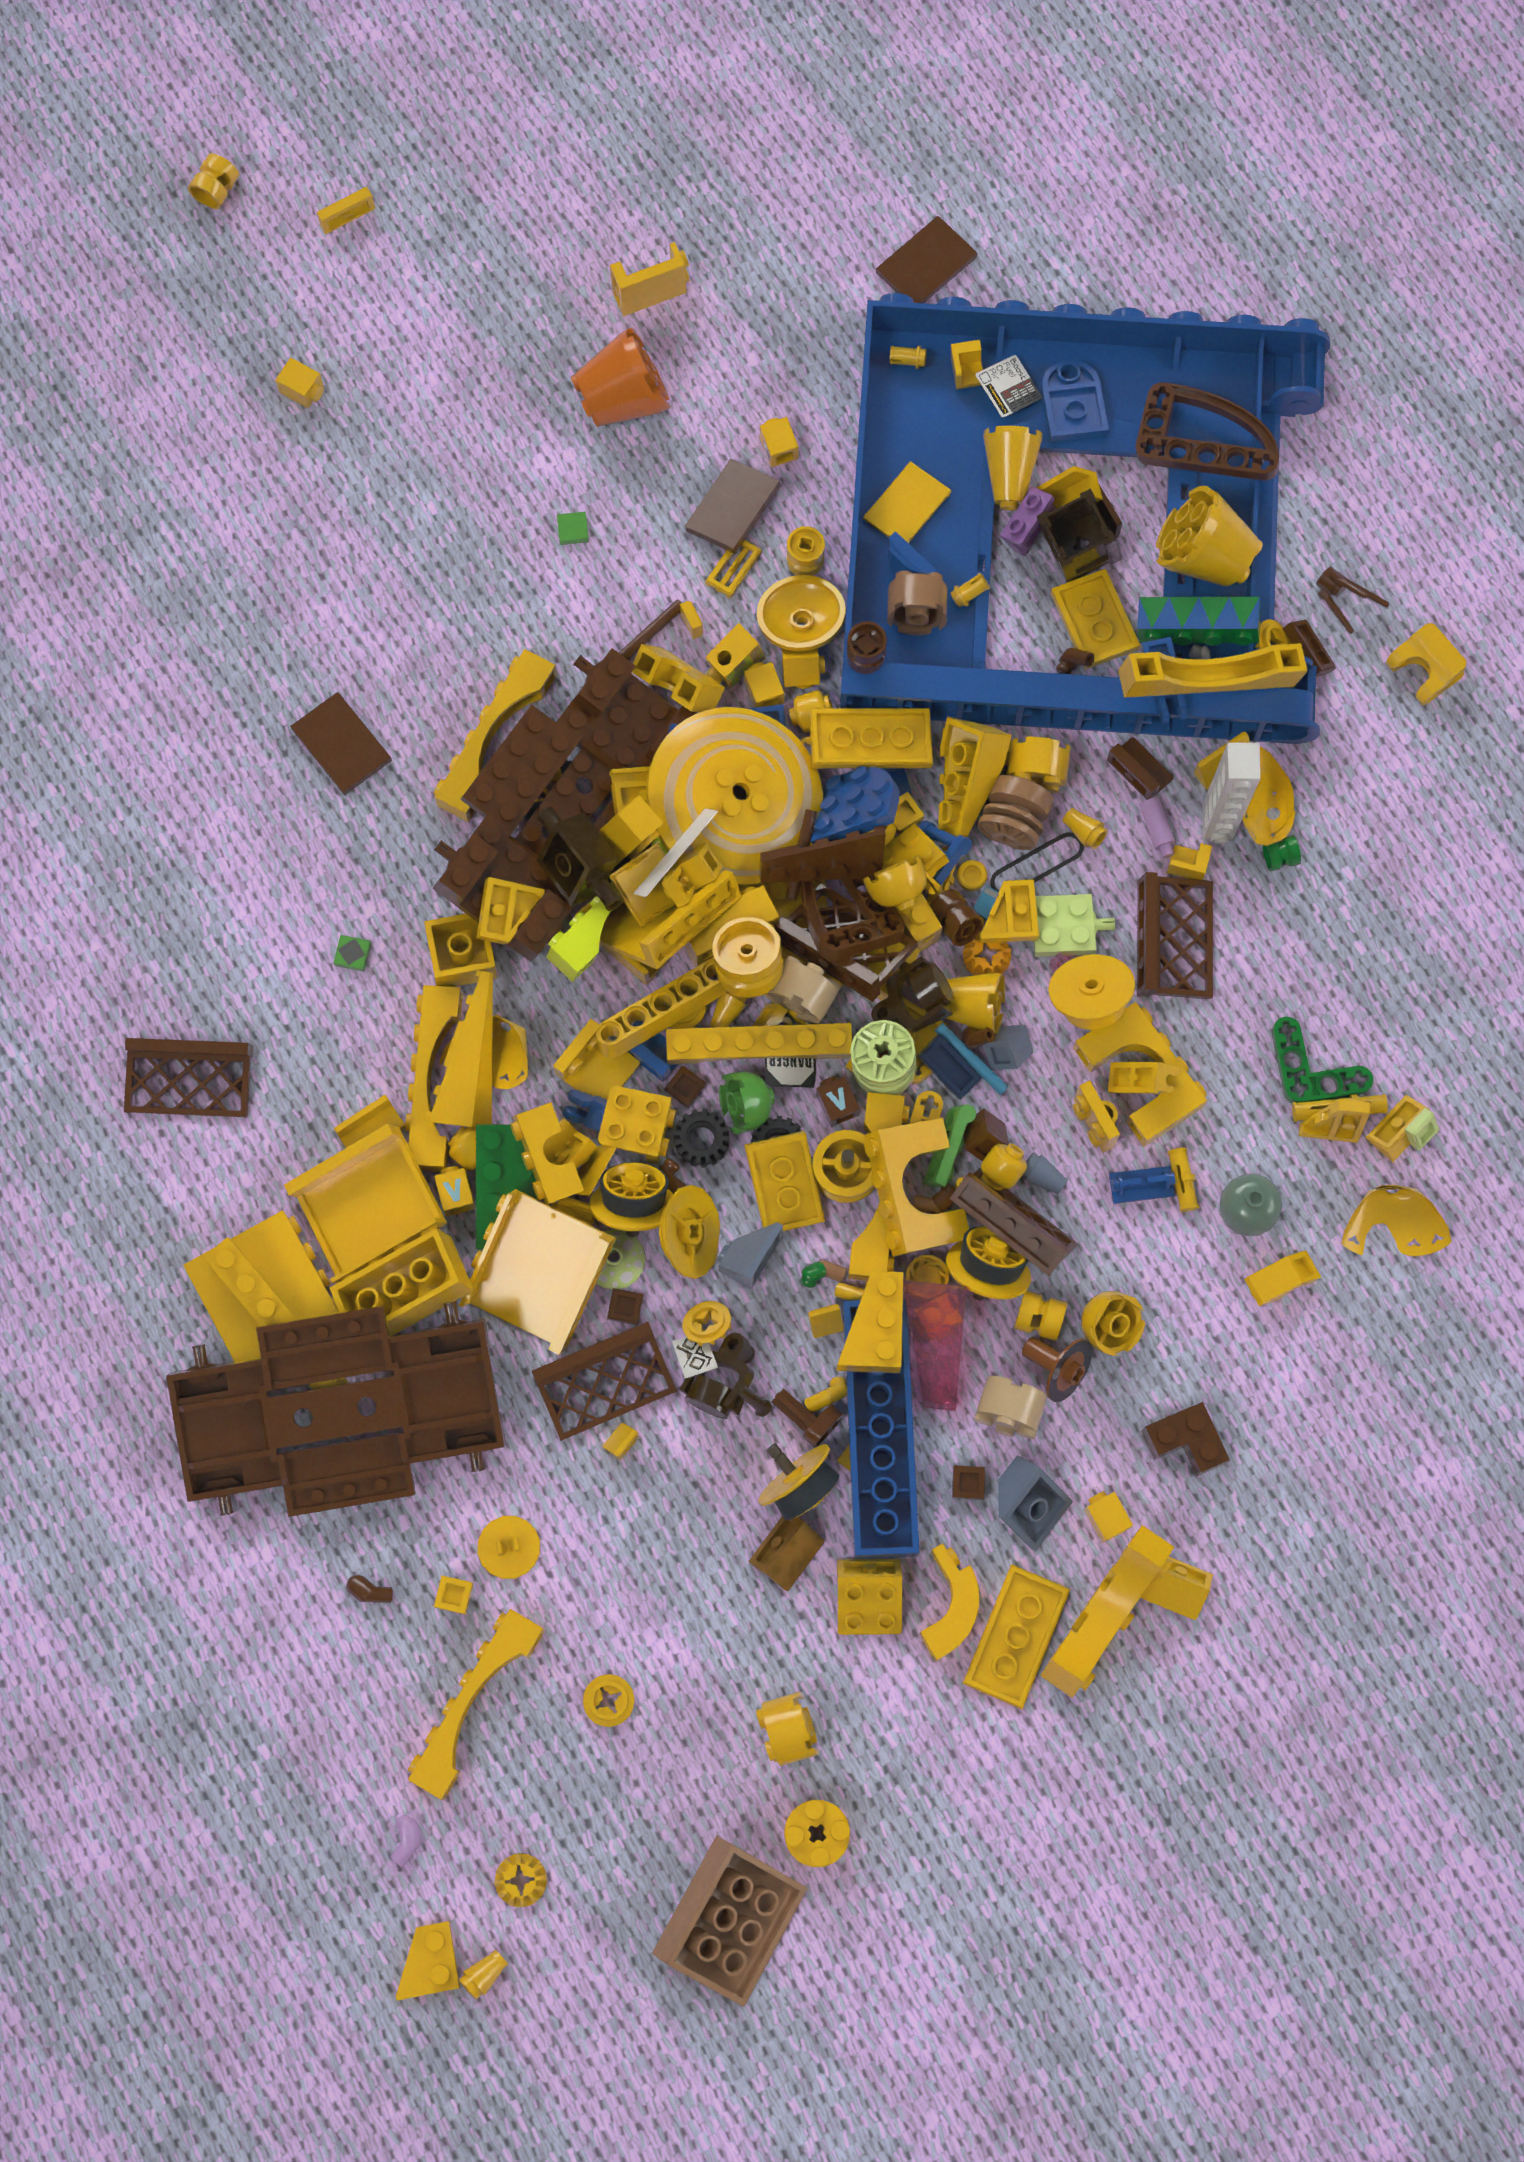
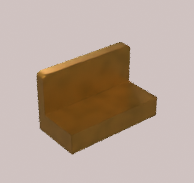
M782 1516L748 1562L757 1570L770 1577L782 1589L789 1591L822 1547L825 1540L798 1517L785 1520Z

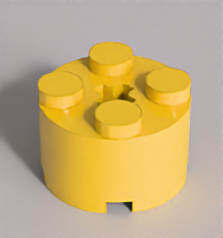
M1026 737L1023 743H1018V738H1014L1011 740L1007 775L1033 781L1050 793H1058L1059 787L1067 784L1071 747L1066 744L1065 749L1059 747L1060 741L1044 737Z
M800 1691L763 1702L762 1708L756 1710L761 1729L765 1728L768 1733L769 1741L765 1742L770 1761L774 1760L780 1766L819 1755V1749L812 1748V1744L817 1743V1737L808 1707L802 1708L801 1703L799 1704V1700L804 1699Z
M810 1800L800 1804L791 1812L785 1824L784 1838L790 1854L797 1861L810 1867H825L836 1862L846 1851L850 1840V1828L844 1813L837 1806L824 1800ZM811 1825L815 1828L822 1825L825 1828L823 1835L826 1838L823 1842L816 1840L813 1843L809 1840L811 1833L808 1829Z

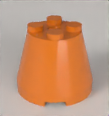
M632 327L621 332L580 368L576 374L571 376L577 392L581 391L585 399L581 401L585 413L588 417H592L597 427L659 414L671 408L669 402H667L669 396L659 372L646 350L642 349L644 343Z

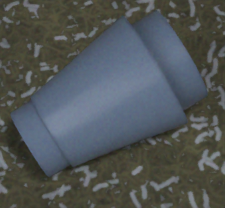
M1033 1152L1026 1160L1027 1170L1023 1174L1025 1176L1024 1180L1059 1194L1068 1179L1042 1154L1038 1156Z

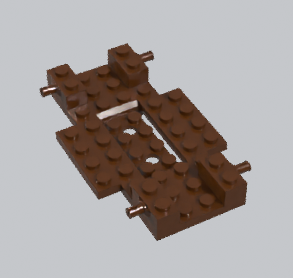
M613 648L595 666L580 654L573 665L587 675L585 683L556 722L534 705H530L460 799L484 817L483 821L465 845L457 851L442 840L434 849V851L449 862L445 872L432 889L478 923L484 883L488 877L545 890L542 898L538 900L530 911L529 916L520 925L516 934L507 944L530 962L561 931L564 919L573 908L536 861L547 840L542 834L543 825L537 820L538 814L544 808L552 806L561 820L583 812L590 819L611 791L612 780L609 772L612 769L649 767L659 745L668 735L670 724H680L685 719L697 714L684 706H681L679 709L675 708L631 673L636 666ZM576 746L581 750L516 838L512 837L511 834L574 748ZM585 778L591 782L592 790L590 793L582 794L577 790L576 782L578 779ZM613 798L594 823L598 831L615 816ZM650 843L642 852L650 848L652 843ZM628 856L613 868L611 874L631 861Z
M457 1301L450 1303L452 1314L449 1302L443 1303L447 1322L437 1327L422 1329L419 1332L389 1337L385 1308L382 1305L259 1326L256 1328L261 1359L235 1363V1361L221 1364L208 1363L205 1344L192 1346L195 1365L189 1369L174 1371L166 1375L187 1502L218 1497L220 1516L234 1513L230 1495L283 1486L288 1517L413 1496L416 1494L411 1463L469 1454L471 1472H477L476 1459L479 1471L485 1470L482 1451L504 1448L506 1445L502 1415L499 1412L489 1354L490 1344L485 1318L472 1321L459 1320ZM386 1370H393L394 1376L316 1388L273 1397L268 1396V1391ZM365 1397L373 1399L376 1403V1411L369 1416L361 1414L358 1410L359 1401ZM301 1408L308 1409L313 1416L311 1424L306 1427L299 1426L294 1419L296 1411ZM403 1427V1431L290 1450L279 1453L277 1449L282 1447Z

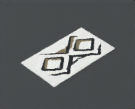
M687 1337L672 1341L684 1378L718 1368L709 1343H704L701 1347L696 1342L690 1343Z

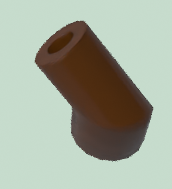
M1068 648L1059 658L1056 670L1059 674H1071L1072 670H1075L1078 665L1090 667L1094 662V654L1077 648Z
M968 1026L962 1033V1039L966 1047L973 1049L993 1042L995 1035L991 1028L987 1027L978 1030Z
M667 1158L663 1165H659V1169L667 1175L669 1180L668 1189L674 1194L679 1188L687 1185L674 1175L679 1170V1165L671 1158Z
M353 1575L346 1584L347 1591L360 1602L391 1603L392 1587H376L364 1576Z

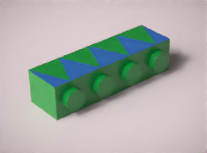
M1139 597L1137 621L1139 643L1171 637L1172 643L1182 646L1191 643H1205L1212 646L1221 643H1236L1242 646L1259 643L1261 621L1260 597Z

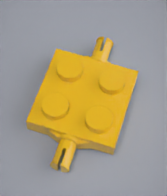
M914 823L884 847L882 869L903 860L913 864L915 863L913 857L920 855L927 875L925 888L933 895L936 894L934 889L937 892L940 890V885L933 877L949 860L938 846Z

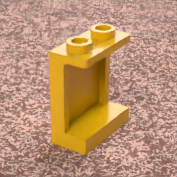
M675 242L669 244L670 260L626 275L621 261L610 265L612 293L623 317L687 293L686 282L690 280L686 267H689L685 252L683 250L679 251Z

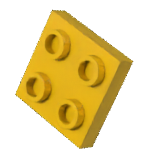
M1089 1080L1079 1085L1074 1097L1075 1104L1072 1105V1108L1078 1120H1085L1090 1130L1087 1131V1135L1091 1144L1095 1148L1100 1147L1102 1153L1114 1148L1120 1136L1115 1126L1118 1111L1113 1103L1101 1101Z

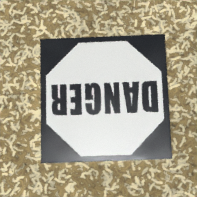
M765 1058V1083L767 1086L814 1088L816 1081V1059Z

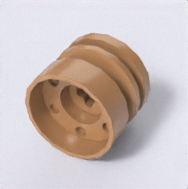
M1000 775L989 794L988 800L990 804L984 806L983 816L980 817L977 827L982 834L995 842L1019 850L1035 849L1040 838L1039 835L1043 831L1041 822L1047 820L1054 797L1048 790L1033 781L1012 775Z

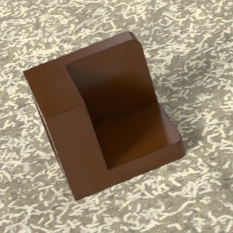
M984 1108L976 1114L972 1122L967 1123L963 1134L965 1150L981 1161L985 1159L995 1145L1004 1144L1008 1146L1009 1144L1005 1123Z

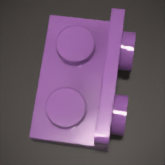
M1032 486L1000 534V537L1015 552L1025 556L1041 531L1037 515L1045 511L1049 513L1055 510L1056 506L1053 504L1055 498L1051 494Z

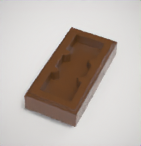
M1306 619L1290 622L1282 628L1292 644L1301 643L1304 656L1310 658L1313 661V666H1316V677L1329 674L1336 669L1334 662Z

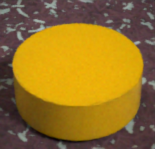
M968 860L960 865L957 871V881L964 890L977 891L985 885L987 870L982 863L976 860Z

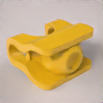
M1428 623L1395 649L1387 658L1386 665L1393 672L1409 664H1417L1425 668L1429 678L1420 686L1415 698L1421 705H1426L1462 679L1466 660L1435 624Z

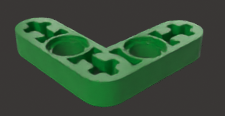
M1286 1016L1279 1018L1272 1028V1039L1285 1098L1290 1103L1347 1098L1352 1094L1360 1096L1372 1087V1072L1364 1066H1352L1310 1073L1299 1022L1292 1017ZM1283 1024H1287L1288 1029L1294 1030L1289 1038L1290 1044L1297 1043L1298 1046L1281 1048V1046H1285L1287 1043L1285 1034H1279ZM1289 1053L1296 1054L1300 1059V1066L1297 1068L1287 1067L1284 1063V1056ZM1303 1072L1304 1076L1300 1075L1298 1082L1300 1087L1306 1088V1091L1303 1092L1302 1097H1298L1296 1092H1291L1290 1090L1295 1086L1294 1076L1287 1078V1075H1296ZM1356 1073L1359 1074L1360 1078L1366 1079L1362 1088H1359L1357 1083H1350L1345 1087L1347 1091H1343V1080L1340 1075H1344V1081L1352 1080ZM1324 1078L1333 1079L1337 1085L1336 1091L1333 1093L1324 1092L1320 1087V1081Z

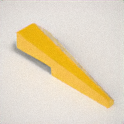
M476 971L475 975L479 977L473 995L467 996L465 1003L469 1007L465 1019L458 1022L443 1066L447 1067L441 1085H436L433 1094L437 1098L432 1112H426L424 1121L476 1127V1124H492L493 972Z

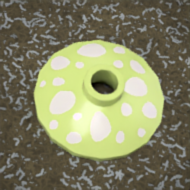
M611 1229L603 1231L616 1237L609 1254L616 1252L620 1255V1258L614 1263L610 1262L607 1258L596 1284L611 1290L613 1288H627L637 1281L643 1272L645 1264L643 1246L636 1237L627 1236L624 1230Z

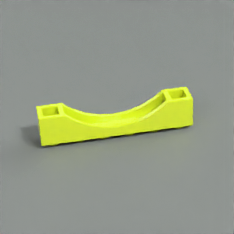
M657 837L651 846L658 842L666 855L669 851L662 844L659 837ZM597 896L590 902L592 908L586 914L580 911L570 921L569 925L571 928L565 934L559 931L548 943L550 950L546 958L572 982L597 957L604 922L613 911H607Z

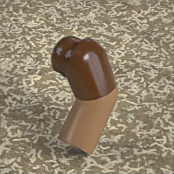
M946 1184V1187H941V1190L931 1198L915 1195L913 1207L921 1212L931 1214L943 1213L954 1204L949 1198L956 1189L953 1185Z

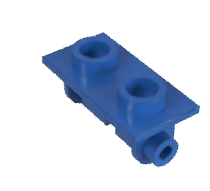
M1170 1166L1109 1173L1113 1204L1175 1197L1173 1187L1175 1185L1174 1172H1171Z

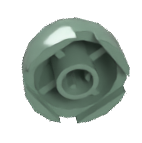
M1244 1174L1231 1180L1223 1189L1219 1201L1220 1216L1225 1225L1233 1232L1246 1236H1260L1268 1232L1279 1220L1282 1210L1281 1194L1276 1185L1268 1178L1258 1174Z

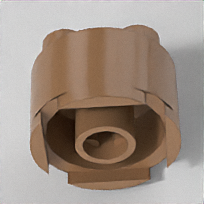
M900 571L896 573L895 579L888 586V624L892 627L893 623L898 626V632L908 635H927L931 633L932 628L939 626V630L942 629L947 623V586L943 581V576L936 572L913 574L909 571Z

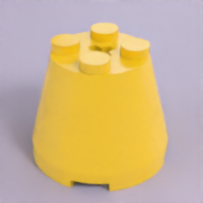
M1199 486L1192 489L1188 494L1190 498L1179 510L1176 508L1172 509L1159 532L1155 547L1160 552L1156 562L1169 571L1221 586H1230L1235 582L1243 583L1250 574L1249 566L1254 557L1262 549V541L1257 538L1219 493L1208 486Z

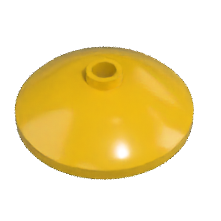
M811 575L790 576L774 583L764 592L757 606V621L765 638L772 644L791 651H808L827 644L838 635L846 617L845 602L840 591L827 580Z

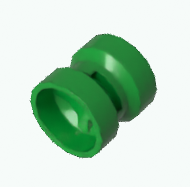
M1293 835L1283 838L1278 843L1275 842L1268 846H1262L1264 859L1270 872L1279 870L1282 865L1292 867L1301 864L1299 844Z

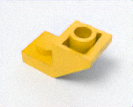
M1305 1250L1286 1256L1251 1274L1244 1280L1250 1289L1251 1295L1255 1298L1258 1305L1262 1306L1278 1301L1296 1288L1314 1283L1321 1278V1275Z

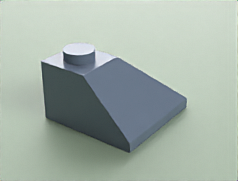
M778 1222L734 1239L731 1246L725 1245L716 1260L720 1262L718 1266L719 1272L751 1290L783 1237V1225Z
M1017 1455L998 1479L999 1518L1029 1548L1036 1551L1073 1501L1040 1467Z

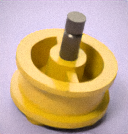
M853 1130L836 1131L826 1136L817 1146L813 1156V1171L818 1189L827 1198L839 1203H854L866 1198L875 1189L872 1182L873 1171L870 1158L865 1152L864 1134Z

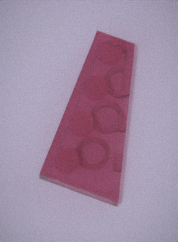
M904 1280L903 1288L924 1408L956 1411L967 1287Z

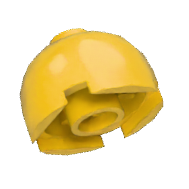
M920 855L913 857L915 861L913 864L903 860L874 873L876 879L870 881L868 876L865 877L863 881L872 899L884 907L898 906L899 911L915 905L916 901L914 898L923 892L927 880L925 867Z
M1106 1291L1097 1294L1085 1305L1081 1315V1327L1085 1339L1097 1350L1112 1356L1118 1355L1116 1353H1120L1123 1350L1128 1352L1138 1343L1145 1328V1321L1141 1319L1142 1314L1140 1310L1144 1311L1142 1305L1136 1298L1118 1291Z

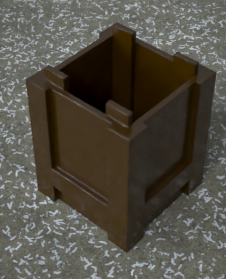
M1091 488L1080 493L1079 498L1049 513L1045 511L1037 515L1043 536L1066 582L1076 580L1108 563L1112 565L1122 560L1117 540L1112 530H1108L1099 512L1096 498ZM1082 539L1083 541L1088 540L1090 542L1086 546L1087 549L1083 551L1080 549L1074 550L1078 540Z

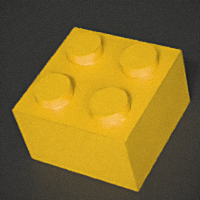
M467 914L424 921L436 986L457 987L477 983L479 978L475 975L477 970L493 972V980L497 979L491 942L476 938L478 922Z

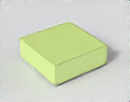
M1424 1108L1405 1128L1410 1145L1418 1151L1439 1131L1433 1112L1427 1108Z

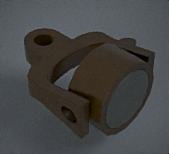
M921 956L911 964L903 962L899 968L900 971L889 977L886 983L888 997L878 1002L871 1012L873 1021L887 1020L896 1022L914 1033L953 1015L951 1009L947 1006L954 1003L955 999L950 984L940 968L935 963L929 962ZM910 979L916 997L927 1011L919 1019H913L903 1000L902 984Z
M734 1332L729 1334L723 1340L719 1351H712L718 1367L729 1368L739 1374V1380L733 1389L705 1377V1372L686 1378L679 1388L686 1395L685 1400L701 1411L721 1419H727L730 1412L739 1416L744 1401L755 1409L756 1415L759 1417L769 1414L772 1408L770 1401L761 1399L749 1389L754 1378V1371L747 1364L754 1359L755 1350L740 1333Z

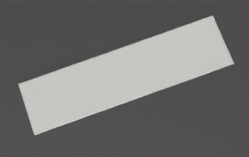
M705 808L633 894L646 897L718 811Z

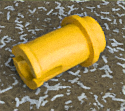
M891 346L890 365L915 366V369L925 367L927 349H921V346H917V348Z
M978 573L960 587L956 585L950 594L959 607L963 605L967 607L970 600L990 589V586L985 577Z

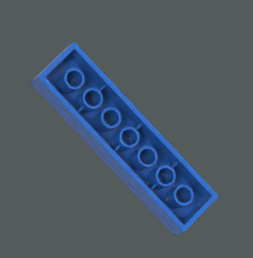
M907 1298L903 1299L900 1373L846 1371L854 1559L918 1557L920 1553ZM861 1300L843 1302L844 1344Z

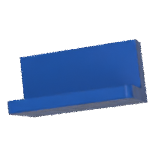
M635 1021L632 1026H640L644 1022ZM660 1033L628 1051L629 1054L640 1062V1065L662 1082L679 1065L667 1064L666 1038Z

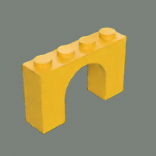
M1135 1001L1124 1009L1122 1016L1114 1024L1106 1028L1091 1030L1076 1040L1073 1050L1090 1073L1115 1056L1125 1052H1140L1148 1055L1155 1062L1180 1067L1179 1076H1167L1166 1084L1175 1087V1091L1172 1093L1161 1092L1154 1100L1129 1115L1126 1121L1142 1146L1145 1147L1202 1109L1208 1100L1205 1098L1207 1093L1201 1083L1198 1081L1194 1082L1187 1073L1189 1068L1180 1056L1176 1057L1169 1048L1171 1043L1162 1031L1158 1033L1152 1025L1153 1019L1145 1007L1140 1008Z
M943 1117L880 1129L865 1134V1152L870 1158L873 1171L872 1182L875 1188H877L880 1201L879 1212L885 1222L887 1231L886 1242L891 1249L892 1256L963 1241L964 1234L969 1230L966 1213L963 1209L940 1214H926L911 1205L903 1190V1172L913 1157L950 1148Z

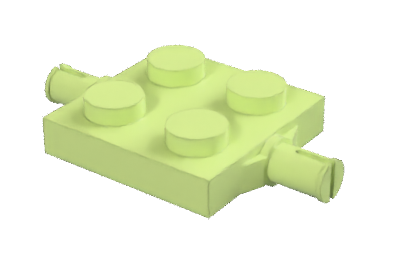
M1092 894L1035 896L1039 930L1038 941H1033L1035 957L1095 954V936L1097 931H1115L1114 917L1096 918L1093 911Z

